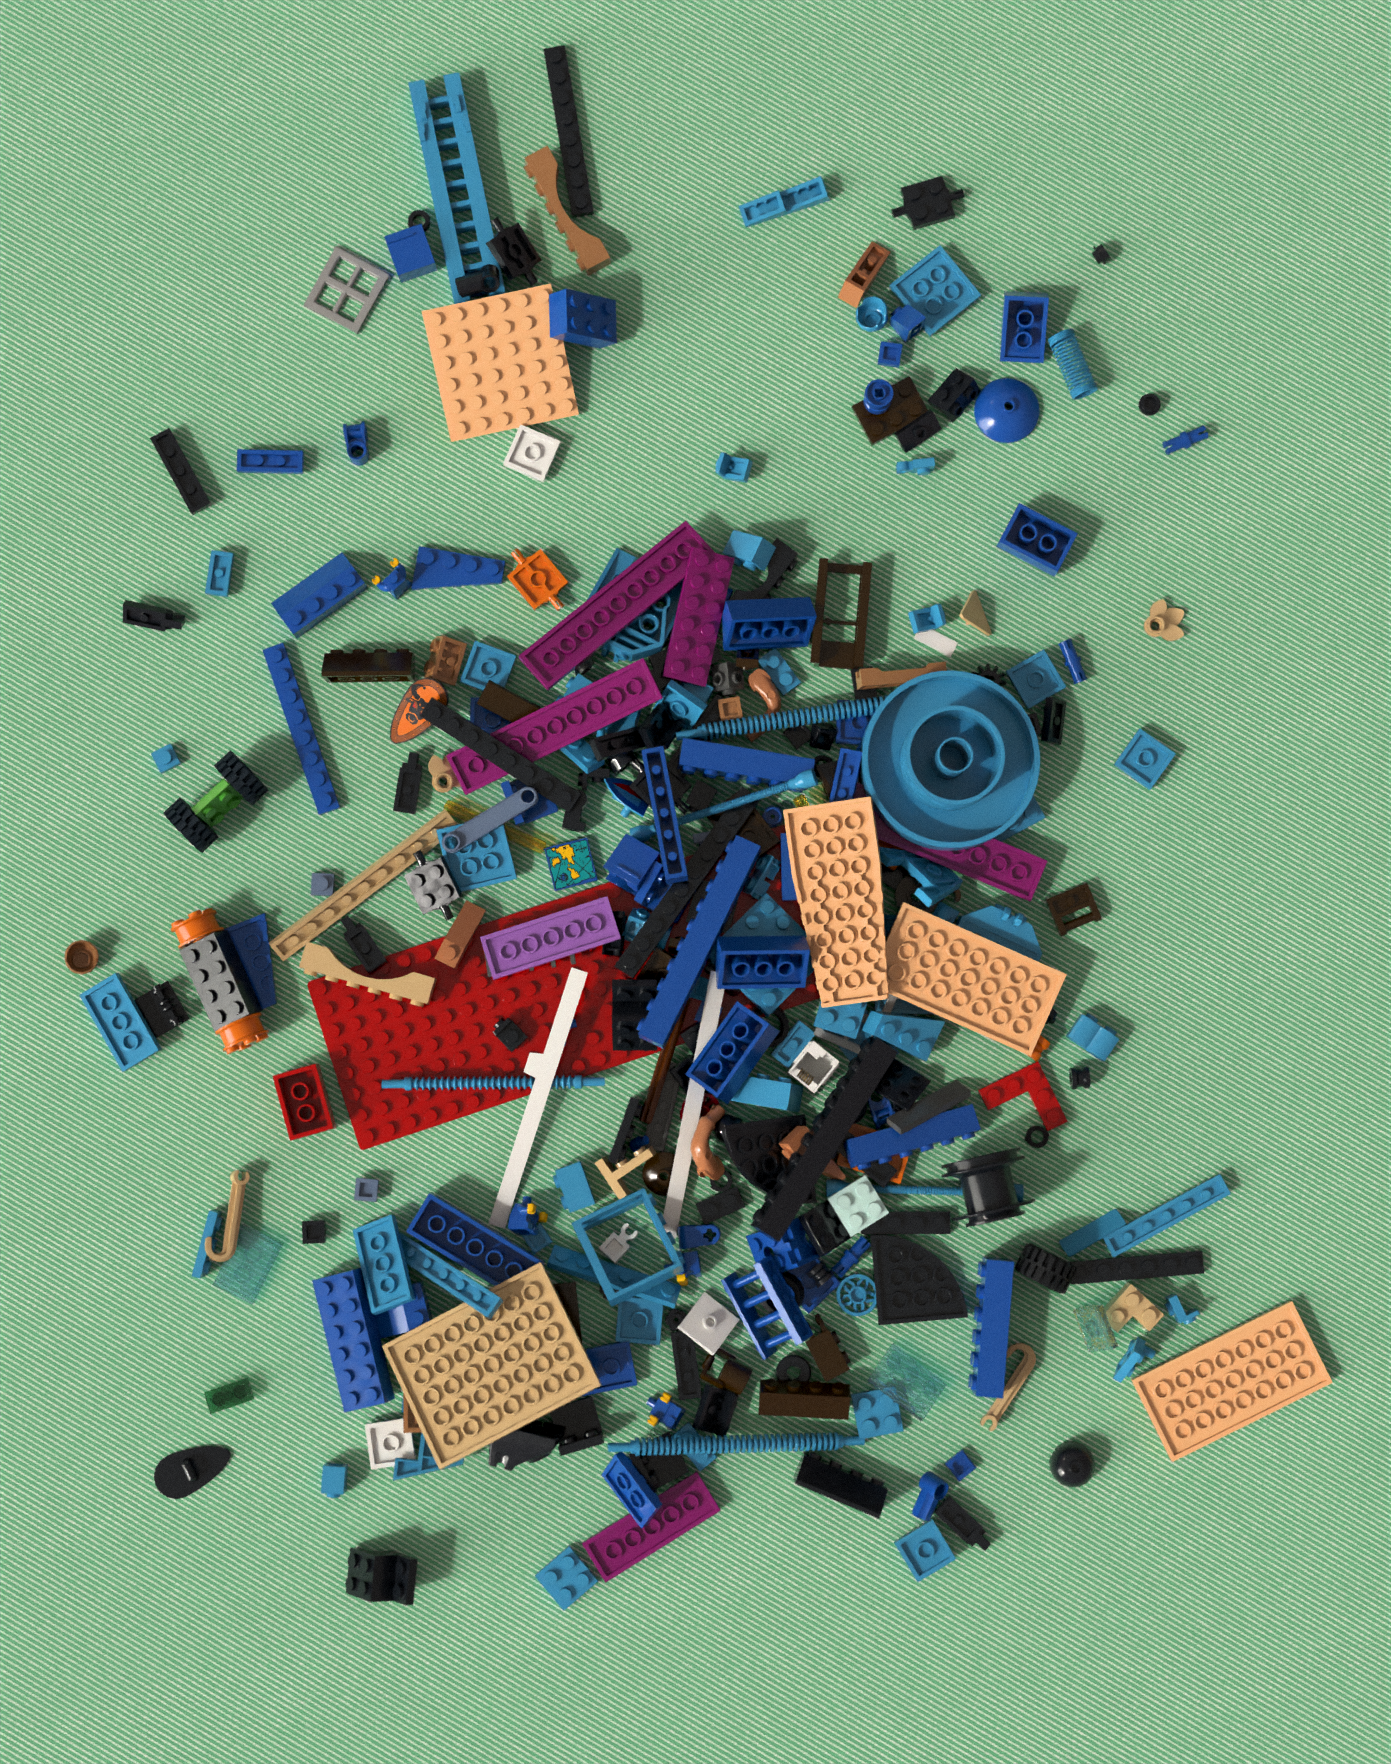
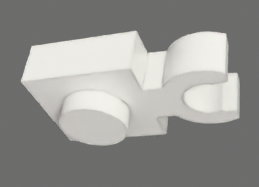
M628 1223L622 1226L619 1236L613 1232L599 1247V1250L614 1264L630 1249L627 1242L633 1241L638 1236L637 1231L632 1235L625 1233L629 1228Z

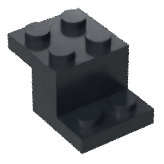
M612 979L613 1050H657L656 1045L639 1038V1031L637 1030L640 1020L642 1018L646 1019L649 1013L647 1006L651 998H656L657 979Z
M350 1547L348 1575L345 1583L346 1593L368 1602L395 1601L403 1605H413L418 1559L393 1550L367 1551L359 1547Z

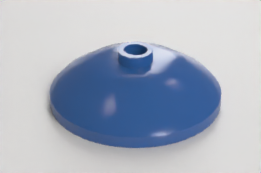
M1001 378L987 384L978 394L974 405L975 421L981 432L991 440L1000 443H1014L1027 437L1035 428L1040 413L1039 402L1033 390L1025 383L1012 378ZM1005 404H1011L1012 409L1007 410Z

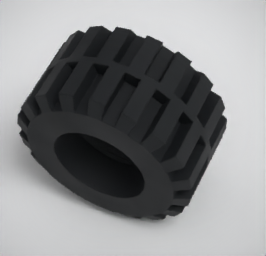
M1026 1243L1014 1267L1020 1274L1060 1294L1066 1293L1077 1271L1073 1264L1032 1243Z

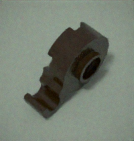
M911 875L906 876L899 882L894 893L895 905L898 909L905 902L927 913H931L937 904L945 898L929 908L920 899L919 902H915L914 898H911V894L915 893L917 888L922 887V884ZM959 889L952 892L954 894V903H958L961 899Z

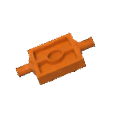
M518 548L515 549V552L512 551L511 555L519 564L515 570L507 575V578L528 604L536 611L544 603L551 602L557 611L561 610L565 605L557 595L569 583L546 554L540 549L532 556L525 558Z

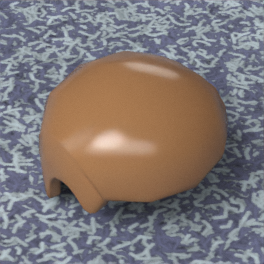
M79 940L72 942L65 951V964L73 973L83 975L92 972L97 966L99 954L97 948L91 942Z

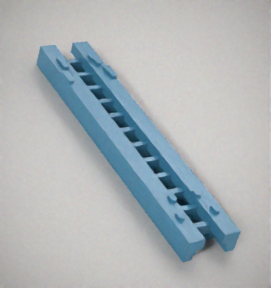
M459 72L443 75L447 96L428 99L424 79L408 83L454 304L471 301L470 298L487 294L495 296L506 293L501 268L486 245L488 241L494 238ZM450 107L452 116L436 120L432 119L431 110ZM454 127L456 137L437 141L435 131ZM459 149L460 158L441 162L440 151ZM463 168L464 179L450 182L445 181L444 172ZM467 189L468 200L450 203L448 193ZM472 210L473 220L454 224L453 213ZM476 230L478 241L459 245L457 234ZM481 253L482 262L463 266L462 256ZM487 264H492L498 268L500 285L496 291L491 293L482 291L463 298L459 295L455 278L480 271ZM487 277L486 279H487V280H492V279H494V278H493V277Z

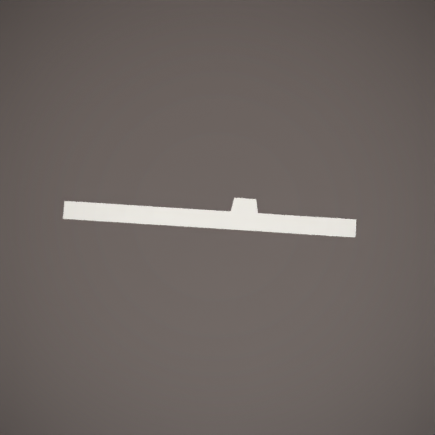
M571 967L544 1054L529 1053L524 1072L534 1077L535 1081L488 1224L505 1229L586 981L587 972Z
M711 971L693 1062L717 1030L724 989H717L716 971ZM691 1078L689 1080L663 1214L666 1222L663 1227L666 1233L669 1231L672 1233L674 1239H676L677 1227L679 1225L692 1158L690 1150L691 1141L699 1122L705 1088Z

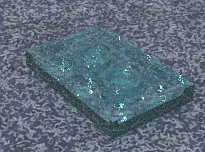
M242 1224L238 1234L236 1251L229 1260L223 1263L213 1286L253 1305L284 1243Z
M894 1343L890 1345L867 1379L872 1385L920 1421L924 1420L947 1385Z

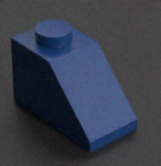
M907 304L903 308L899 306L891 313L892 317L889 324L901 339L907 343L923 330L926 317Z

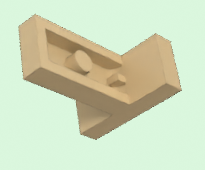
M643 1146L633 1153L635 1155L633 1159L628 1161L625 1158L616 1164L617 1170L608 1161L607 1156H604L595 1164L620 1200L630 1193L621 1177L654 1156L657 1152L653 1146L648 1149Z

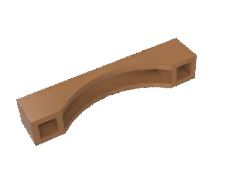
M545 146L525 157L526 166H524V170L529 179L533 177L535 180L534 188L539 197L544 196L547 202L544 204L550 216L554 214L557 220L555 225L559 233H564L568 240L565 243L571 253L575 252L577 255L576 263L580 270H585L589 276L610 265V256L600 238L580 229L564 211L557 193L558 163L549 147Z

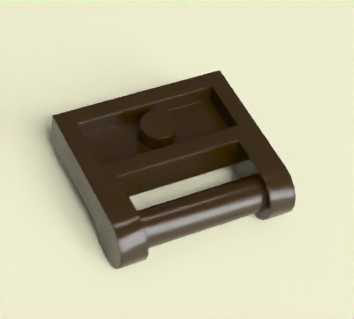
M1087 883L1045 900L1060 936H1064L1068 931L1089 922L1102 920ZM1089 907L1090 913L1063 923L1061 917Z

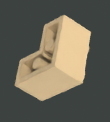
M1128 1282L1107 1303L1102 1312L1100 1311L1097 1314L1099 1316L1100 1313H1104V1315L1101 1314L1100 1318L1117 1333L1131 1318H1134L1144 1329L1150 1332L1164 1316L1157 1307Z

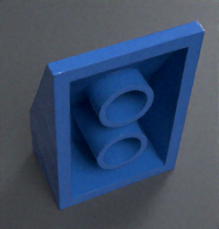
M1004 291L1000 361L1044 363L1049 303L1048 293Z
M423 1280L411 1283L415 1300L375 1315L380 1339L407 1333L432 1320Z

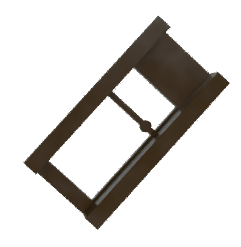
M819 558L815 602L817 617L813 627L810 663H814L815 667L849 670L858 669V667L863 668L872 571L871 562H863L861 566L828 563V559ZM828 572L860 575L856 622L836 621L830 618L824 619ZM823 623L827 625L856 626L854 643L822 640Z

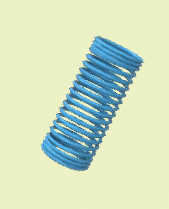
M1066 329L1051 336L1048 339V344L1052 348L1051 351L1054 352V358L1057 359L1056 362L1060 366L1059 369L1063 373L1062 376L1066 380L1065 383L1069 387L1068 390H1070L1072 399L1077 400L1092 394L1098 387L1097 383L1094 382L1095 379H1092V372H1089V365H1086V358H1083L1084 354H1082L1083 351H1081L1080 344L1076 340L1077 337H1075L1074 329Z

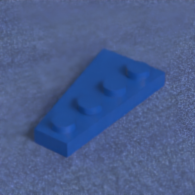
M419 546L411 589H439L442 587L502 584L506 562Z
M263 913L224 929L228 930L262 1010L277 1004L266 913Z

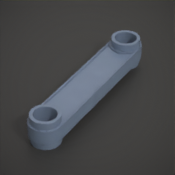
M524 787L449 832L442 839L444 850L449 853H457L530 809L538 802L539 796L537 791L532 787ZM528 791L533 792V801L529 803L524 802V793ZM452 837L457 838V846L454 849H449L447 847L448 839Z

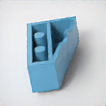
M871 1010L862 1031L915 1058L927 1062L945 1021L934 1017Z
M757 1073L756 1078L749 1077L748 1075L731 1101L800 1112L804 1086L791 1084V1079L778 1077L777 1081L770 1080V1075Z

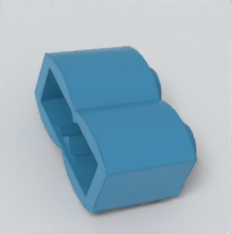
M1089 1013L1086 1016L1080 1014L1066 1037L1099 1060L1105 1061L1119 1041V1038L1115 1036L1117 1032L1108 1026L1102 1028L1097 1024L1099 1020Z

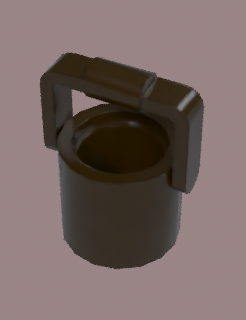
M718 1348L713 1356L708 1354L702 1364L701 1378L718 1388L725 1387L741 1395L753 1369L736 1361L735 1356ZM715 1354L727 1360L717 1379L706 1374L715 1360Z

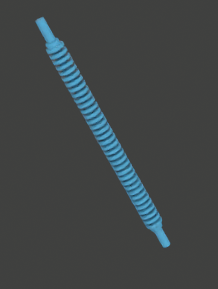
M884 695L883 698L878 696V701L876 697H872V701L871 698L861 699V703L859 699L855 700V703L853 700L849 703L845 701L844 706L842 702H838V707L837 703H833L832 706L827 704V709L825 705H821V710L820 706H815V709L812 706L810 711L806 707L804 712L802 708L798 709V713L797 709H793V714L791 710H787V715L785 711H781V716L780 712H776V717L774 713H770V718L767 713L764 714V719L761 714L758 716L759 719L754 715L753 720L751 716H748L747 721L745 717H742V722H740L739 718H736V723L734 719H730V724L728 720H724V725L722 721H719L718 726L717 722H713V726L709 722L707 727L703 723L697 729L675 732L676 740L699 738L707 741V736H709L710 740H713V735L715 739H719V734L721 738H725V733L727 737H730V732H732V736H736V732L739 736L742 735V731L744 735L748 734V730L752 734L753 729L755 733H759V728L761 732H765V727L767 731H770V726L772 730H776V725L778 729H782V724L784 728H788V724L791 728L793 723L797 727L799 722L801 726L805 725V721L807 725H810V720L812 724H816V719L818 723H822V718L823 722H827L828 719L833 721V716L836 721L839 720V715L841 720L845 719V716L846 719L850 718V714L852 718H855L856 713L858 717H861L862 713L863 716H867V711L869 715H873V710L875 713L888 695Z
M831 1432L827 1434L816 1433V1435L810 1433V1436L809 1433H804V1436L803 1433L798 1435L797 1433H793V1435L789 1433L787 1436L786 1434H781V1438L780 1434H775V1437L774 1434L769 1436L768 1434L763 1436L758 1434V1437L756 1434H752V1438L751 1435H746V1439L745 1435H740V1438L739 1435L734 1437L733 1435H729V1437L723 1435V1438L721 1435H717V1440L715 1435L711 1436V1440L710 1436H705V1440L704 1436H700L699 1439L698 1436H694L693 1439L692 1436H688V1439L686 1436H682V1441L680 1436H676V1441L674 1437H670V1441L669 1437H664V1441L663 1437H659L658 1442L657 1437H653L652 1441L651 1437H647L646 1441L645 1437H641V1441L639 1438H635V1440H630V1442L608 1443V1452H630L635 1454V1456H639L641 1451V1456H645L647 1451V1456H651L652 1452L653 1455H657V1453L663 1455V1452L665 1455H669V1450L671 1455H675V1450L677 1455H681V1450L683 1455L687 1454V1450L689 1455L693 1454V1450L694 1454H698L699 1451L700 1454H704V1452L710 1454V1451L712 1454H716V1450L718 1454H722V1449L724 1454L728 1453V1449L729 1453H734V1450L735 1453L740 1451L741 1453H745V1451L751 1453V1450L753 1453H757V1448L759 1453H762L763 1449L764 1452H769V1450L770 1452L775 1450L776 1452H780V1450L786 1452V1449L788 1452H792V1448L794 1452H797L798 1449L799 1451H815V1448L816 1451H821V1448L822 1451L827 1449L832 1451L833 1449L843 1448V1446L865 1445V1439H860L859 1436L843 1437L842 1434L833 1432V1435Z

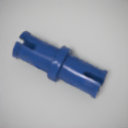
M1202 425L1187 433L1185 431L1181 432L1180 436L1162 442L1163 448L1172 445V447L1164 450L1165 453L1169 455L1182 448L1188 449L1191 447V444L1208 439V432L1198 435L1206 430L1205 426Z
M1072 639L1058 643L1066 661L1064 665L1065 667L1068 666L1074 684L1087 680L1088 678L1080 663L1082 659L1080 656L1078 657Z
M860 1236L849 1250L846 1249L843 1252V1257L831 1269L842 1278L854 1263L857 1265L858 1259L871 1247V1244L863 1236Z

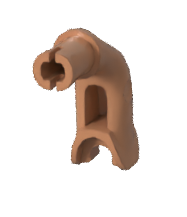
M758 668L749 675L748 684L754 693L757 692L766 702L768 710L765 714L768 713L770 718V713H774L776 717V712H779L781 709V697L768 673ZM759 728V733H755L753 729L752 734L748 730V734L745 736L752 743L765 732H761Z
M716 1104L712 1106L704 1117L699 1119L690 1148L692 1158L697 1166V1174L700 1177L708 1176L712 1180H719L725 1172L722 1161L717 1156H714L708 1143L716 1123L725 1114V1110Z

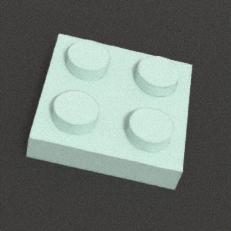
M866 1175L861 1176L827 1198L850 1237L889 1213Z

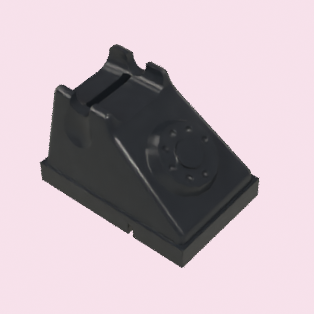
M535 1420L491 1443L489 1446L488 1464L496 1467L497 1463H503L505 1470L512 1471L515 1466L524 1462H537L552 1453L553 1449L564 1437L566 1427L544 1422L542 1426V1421Z

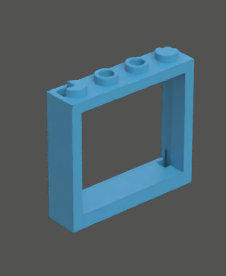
M644 1188L571 1223L611 1307L684 1272L682 1264L686 1262L681 1252H676L673 1244H676L672 1233L670 1231L666 1233L663 1227L666 1222L662 1213H656L654 1206L657 1205L651 1193L647 1195ZM644 1204L673 1265L615 1293L585 1231Z

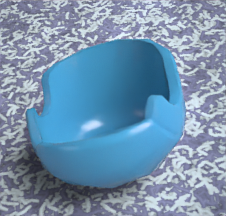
M877 296L864 298L861 306L856 309V322L862 330L867 332L881 330L888 321V307L883 299Z

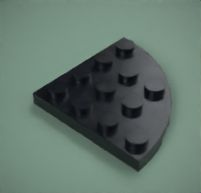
M805 1114L721 1126L726 1149L733 1163L744 1178L764 1194H767L771 1189L773 1190L777 1184L776 1179L778 1175L789 1165V1159L783 1155V1149L779 1143L795 1127L806 1126ZM815 1186L803 1204L817 1203Z
M870 1235L878 1325L968 1317L963 1293L953 1274L938 1257L926 1248L904 1238L890 1235Z

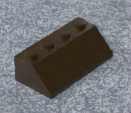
M338 649L330 650V653H324L321 676L327 683L415 682V655L413 652H409V649H396V652L390 653L386 649H375L374 653H366V650L354 649L352 653H344V650Z

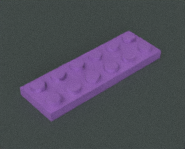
M608 896L480 937L493 980L621 939Z

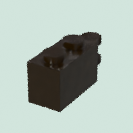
M818 1313L814 1316L822 1331L812 1335L805 1340V1343L827 1382L850 1370L847 1364L851 1363L845 1350L843 1352L839 1350L837 1344L840 1343V1340L835 1330L830 1332Z

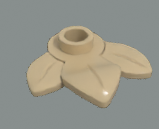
M1164 599L1156 601L1150 608V616L1144 622L1145 632L1151 637L1161 636L1166 641L1180 639L1184 636V632L1177 625L1183 618L1184 610L1167 608ZM1156 623L1158 630H1153L1151 624Z
M433 755L428 763V770L433 776V788L438 792L445 793L450 791L452 787H461L447 757L444 756L441 759ZM442 777L446 779L444 786L439 784V779Z

